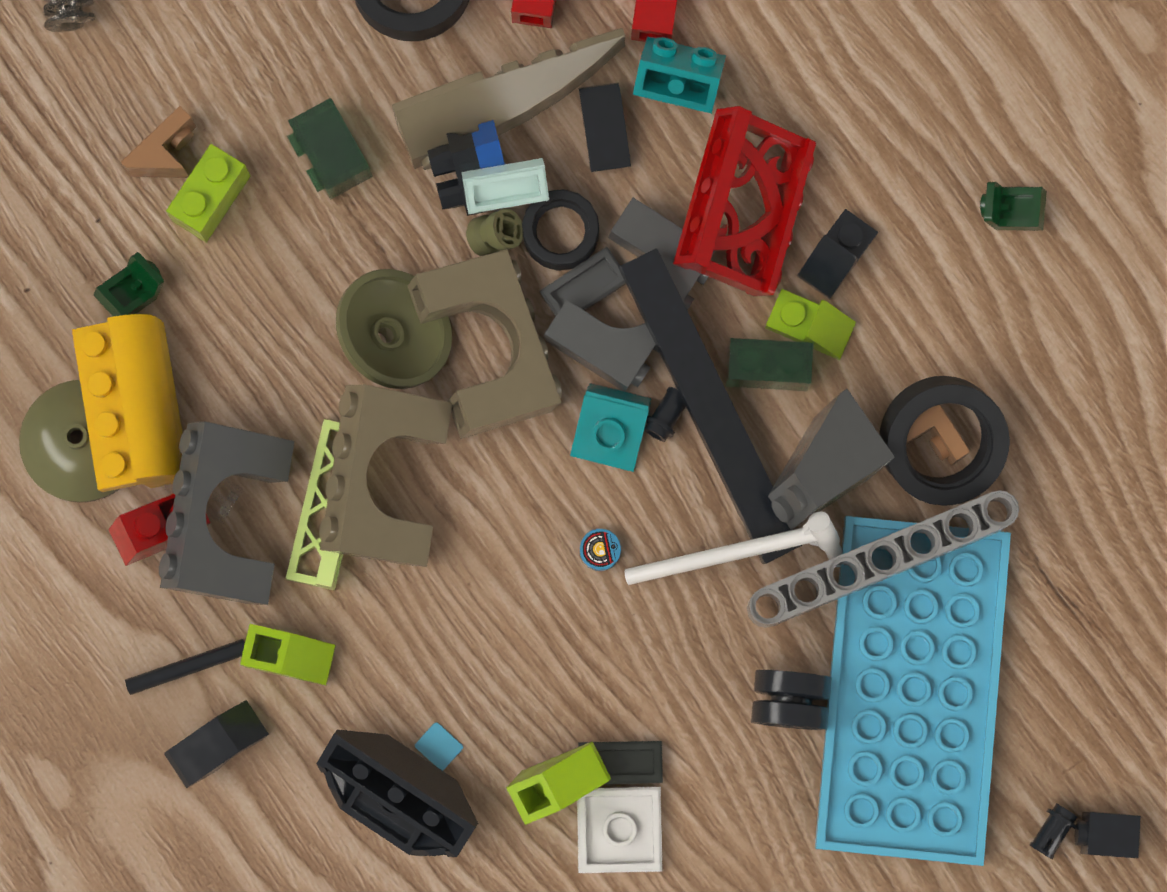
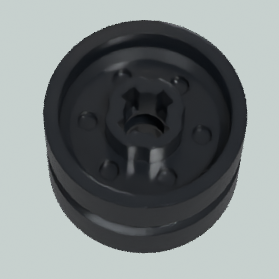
M756 670L754 692L771 696V700L753 701L751 723L793 729L827 730L829 709L814 705L812 701L830 699L832 677L792 671Z

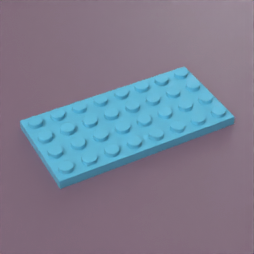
M845 516L842 554L916 523ZM949 526L950 532L958 538H965L969 533V528ZM998 532L837 599L830 672L832 680L830 699H828L827 705L829 714L824 738L815 849L984 866L1010 552V532ZM914 533L911 536L910 543L915 552L919 554L929 553L931 542L925 534ZM876 549L872 553V562L875 567L880 570H888L892 567V555L887 550ZM840 565L838 584L841 586L852 585L855 579L853 570L847 565Z

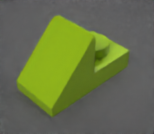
M781 289L765 329L840 360L856 322L823 299L820 304H817Z

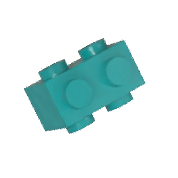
M647 37L638 67L633 95L712 114L726 55L718 54L707 47L693 48L677 44L669 38Z

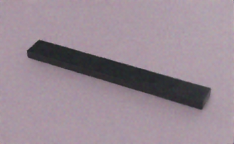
M656 248L619 266V271L750 539L791 531L787 523L782 522L772 509V501L768 495L773 485L658 249ZM800 546L758 556L762 564H767Z

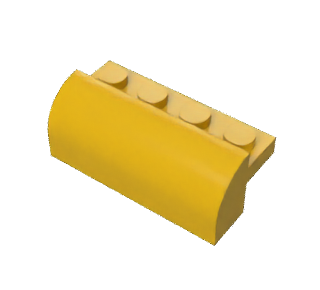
M130 314L108 317V322L72 329L98 491L107 492L140 484L149 488L173 484L174 477L180 470L182 453L180 452L179 444L183 432L164 322L153 315Z

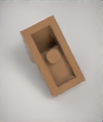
M179 106L121 161L126 171L132 177H189L184 167L170 152L173 149H182L192 139L194 135L192 131L196 128L193 119Z
M941 405L934 406L923 412L915 420L907 436L906 445L930 432L933 438L929 439V443L940 460L947 459L951 466L970 453L969 448Z

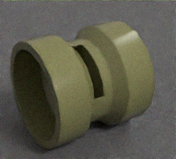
M505 208L494 211L489 215L478 216L472 219L467 226L466 236L468 244L474 253L479 256L492 254L500 250L513 249L519 246L523 240L521 219L514 211Z

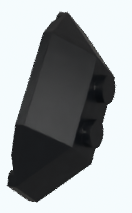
M336 730L316 763L320 772L324 773L328 787L339 808L408 855H447V857H458L479 824L456 779L388 734Z

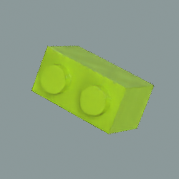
M210 144L166 210L172 222L207 243L251 177L246 165L213 144Z

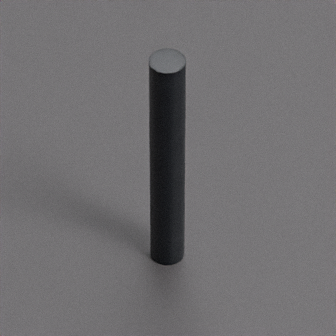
M243 638L125 679L127 690L130 695L242 657L245 640Z

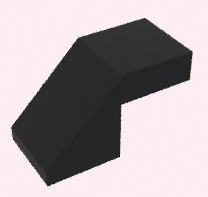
M245 700L203 725L167 750L164 755L185 787L189 788L218 771L231 758L262 741L269 733L248 701Z

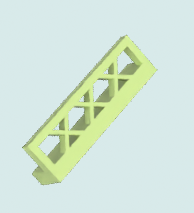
M324 419L286 579L335 590L344 554L320 550L321 539L318 538L316 540L308 527L310 517L323 508H327L328 499H325L318 488V483L322 475L333 469L334 457L327 448L331 430L338 432L340 422ZM326 454L331 463L322 468ZM317 494L321 503L313 507L315 495ZM307 533L312 543L303 548ZM316 548L321 556L317 577L297 573L301 556Z

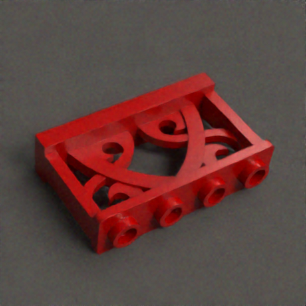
M741 106L716 109L673 264L684 269L694 270L745 291L752 296L774 295L782 279L781 269L786 251L793 239L792 229L797 211L803 203V190L807 175L814 163L813 154L816 141L804 138L753 115L752 111ZM747 131L764 138L757 148L745 138ZM776 144L785 150L779 171L776 164L781 156L770 157L766 161L763 158L767 150ZM737 164L739 170L747 165L744 172L738 178L734 176ZM754 176L763 198L765 213L752 225L739 231L738 216L734 207L728 201V196L731 188L745 185ZM723 214H725L728 224H723L720 228ZM740 247L741 257L747 264H752L751 254L754 251L756 252L750 275L745 274L738 264L737 251ZM727 250V267L711 261L713 251Z

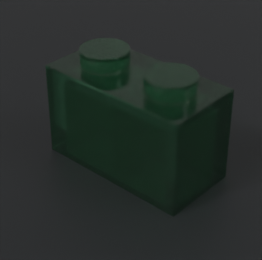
M332 98L288 120L293 133L289 134L287 139L297 157L299 158L305 154L312 168L306 170V173L317 193L325 189L331 200L373 177L370 166Z
M730 338L727 354L726 387L808 391L812 381L813 343Z

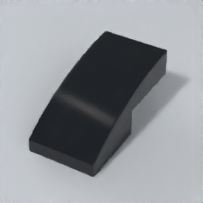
M619 82L578 88L590 171L596 172L631 167Z

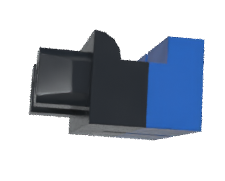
M494 120L478 124L479 131L459 136L457 133H447L449 144L427 151L434 177L456 172L457 175L456 179L436 183L442 210L465 206L467 216L473 215L468 214L461 172L505 165Z

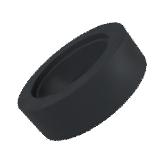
M355 0L359 12L370 26L387 37L401 41H422L444 33L460 19L469 0H440L436 5L425 11L402 13L387 7L380 0Z
M952 376L925 378L905 388L888 406L879 431V435L895 457L885 465L889 473L908 494L920 501L933 505L961 504L976 498L986 491L1002 472L1007 461L1010 446L1007 422L996 403L974 384ZM940 404H959L971 409L977 416L981 427L980 447L972 462L960 472L946 477H930L916 471L909 462L906 450L907 436L915 420L929 408Z

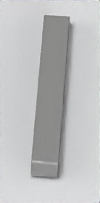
M994 491L759 589L752 595L747 606L748 617L759 627L775 626L996 534L1015 522L1019 513L1018 502L1013 495L1006 491ZM997 501L1005 506L1007 510L1005 521L997 522L990 518L987 511L989 502ZM960 517L967 522L969 526L967 537L958 538L950 532L949 521L951 518ZM914 533H923L930 539L931 549L929 553L919 554L913 550L910 540ZM885 549L892 555L893 564L890 569L880 570L875 567L872 562L874 550ZM837 565H847L853 570L855 579L852 585L841 586L835 581L833 571ZM805 580L815 586L817 593L816 598L812 602H802L796 597L794 588L797 582ZM767 596L776 601L778 613L775 617L767 619L758 614L756 611V601L759 598Z

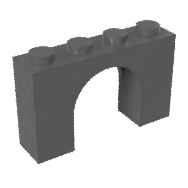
M633 197L614 225L608 238L637 257L657 248L688 310L694 301V298L688 295L696 281L704 285L708 276L673 264L683 229ZM568 300L565 301L543 336L547 343L624 392L630 384L638 388L651 368L644 362L652 350L659 353L645 323L633 328L611 327Z
M206 421L187 423V428L182 433L179 444L180 452L182 453L180 470L176 473L173 480V493L175 494L173 512L169 514L166 522L167 548L159 563L160 588L245 604L268 605L275 564L238 557L223 551L214 542L209 533L206 523V507L214 488L231 475L268 483L288 482L295 441Z

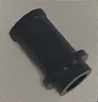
M668 387L665 396L652 417L647 416V425L644 428L646 433L662 442H665L668 437H673L675 434L673 427L686 407L678 390L673 387Z
M1057 803L1052 810L1048 808L1046 812L1050 813L1033 842L1030 843L1031 847L1050 859L1054 858V854L1071 827L1073 829L1077 827L1074 823L1078 816Z

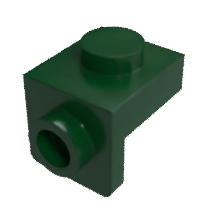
M987 182L986 194L982 195L980 201L981 215L984 221L995 230L1043 231L1047 191L1043 187H1002L997 182Z
M136 252L130 257L127 267L96 287L93 296L113 317L137 314L157 299L164 279L153 262L146 260L139 252Z

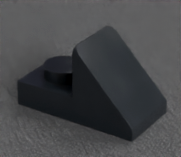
M845 209L828 233L821 238L797 274V277L830 300L875 239L878 231Z

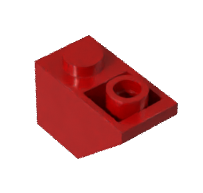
M175 494L119 515L108 530L125 566L162 552L167 548L166 522L169 514L173 512ZM206 514V523L208 526L211 522Z

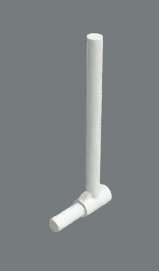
M819 511L809 517L808 522L803 528L627 568L624 572L627 584L632 585L804 544L819 546L821 550L825 551L829 560L842 555V548L839 544L840 537L829 515Z

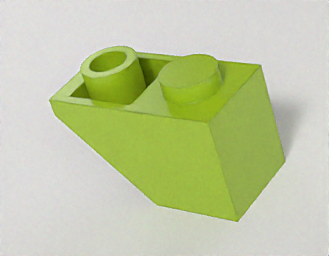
M250 624L240 665L245 668L327 686L336 645L281 630Z
M592 741L522 770L506 789L526 825L566 808L607 783L611 777Z

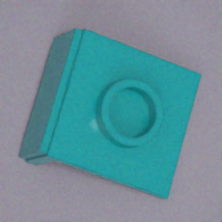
M589 383L584 395L570 456L634 472L651 405V398Z

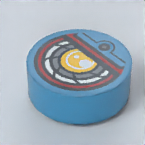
M592 530L583 537L580 543V557L583 563L592 570H608L620 558V542L616 535L609 530Z

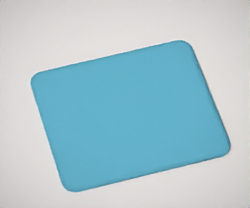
M436 722L418 740L415 748L443 771L460 753L463 745Z

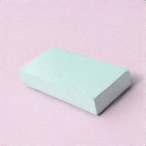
M543 158L461 172L468 214L549 200Z

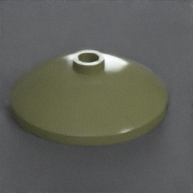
M380 269L368 272L356 279L345 290L337 307L336 331L344 354L363 376L384 387L408 389L427 382L445 365L452 344V329L449 316L420 324L408 289V284L415 276L394 269ZM378 333L385 336L386 343L380 339Z
M80 380L60 383L45 391L29 408L20 430V454L30 477L47 493L70 502L96 501L118 491L119 489L100 492L97 489ZM75 430L83 432V439L78 444L70 442V435Z

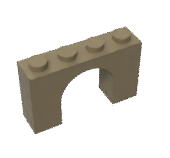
M507 249L416 274L408 284L420 324L462 312H476L486 315L497 322L509 339L511 362L504 376L458 390L448 399V402L452 403L451 413L460 439L550 413L561 404L562 389L556 375L551 374L549 369L546 342L543 337H538L533 323L535 320L533 305L528 298H524L520 287L521 272L515 260L511 261Z
M366 384L346 385L345 392L339 402V413L341 415L339 431L332 446L334 456L332 475L326 484V496L328 498L326 514L319 528L320 550L402 565L427 567L433 526L395 519L380 511L372 501L367 488V468L375 450L386 440L393 437L425 444H446L452 407L451 402Z

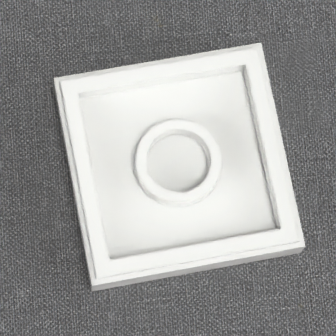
M661 787L597 788L577 800L578 873L662 871Z

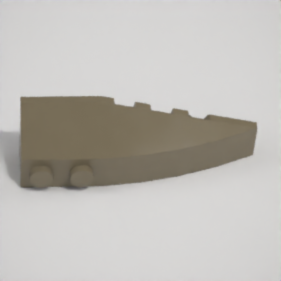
M623 28L575 42L569 48L570 53L563 54L561 50L552 49L539 53L531 65L524 66L516 60L503 64L501 66L502 70L492 77L484 79L482 71L392 104L397 127L414 169L423 166L424 170L431 169L427 151L449 144L447 133H457L459 136L479 131L478 124L494 120L497 135L499 136L527 122L562 100L592 77L625 47Z

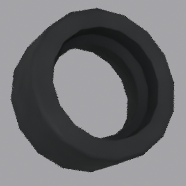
M565 189L548 191V201L531 203L526 209L522 222L524 245L531 258L543 267L556 271L570 270L587 260L595 251L599 239L598 215L592 204L579 193ZM566 207L572 209L580 215L584 222L585 234L583 241L576 249L568 253L558 254L549 251L542 246L537 237L539 219L552 208Z

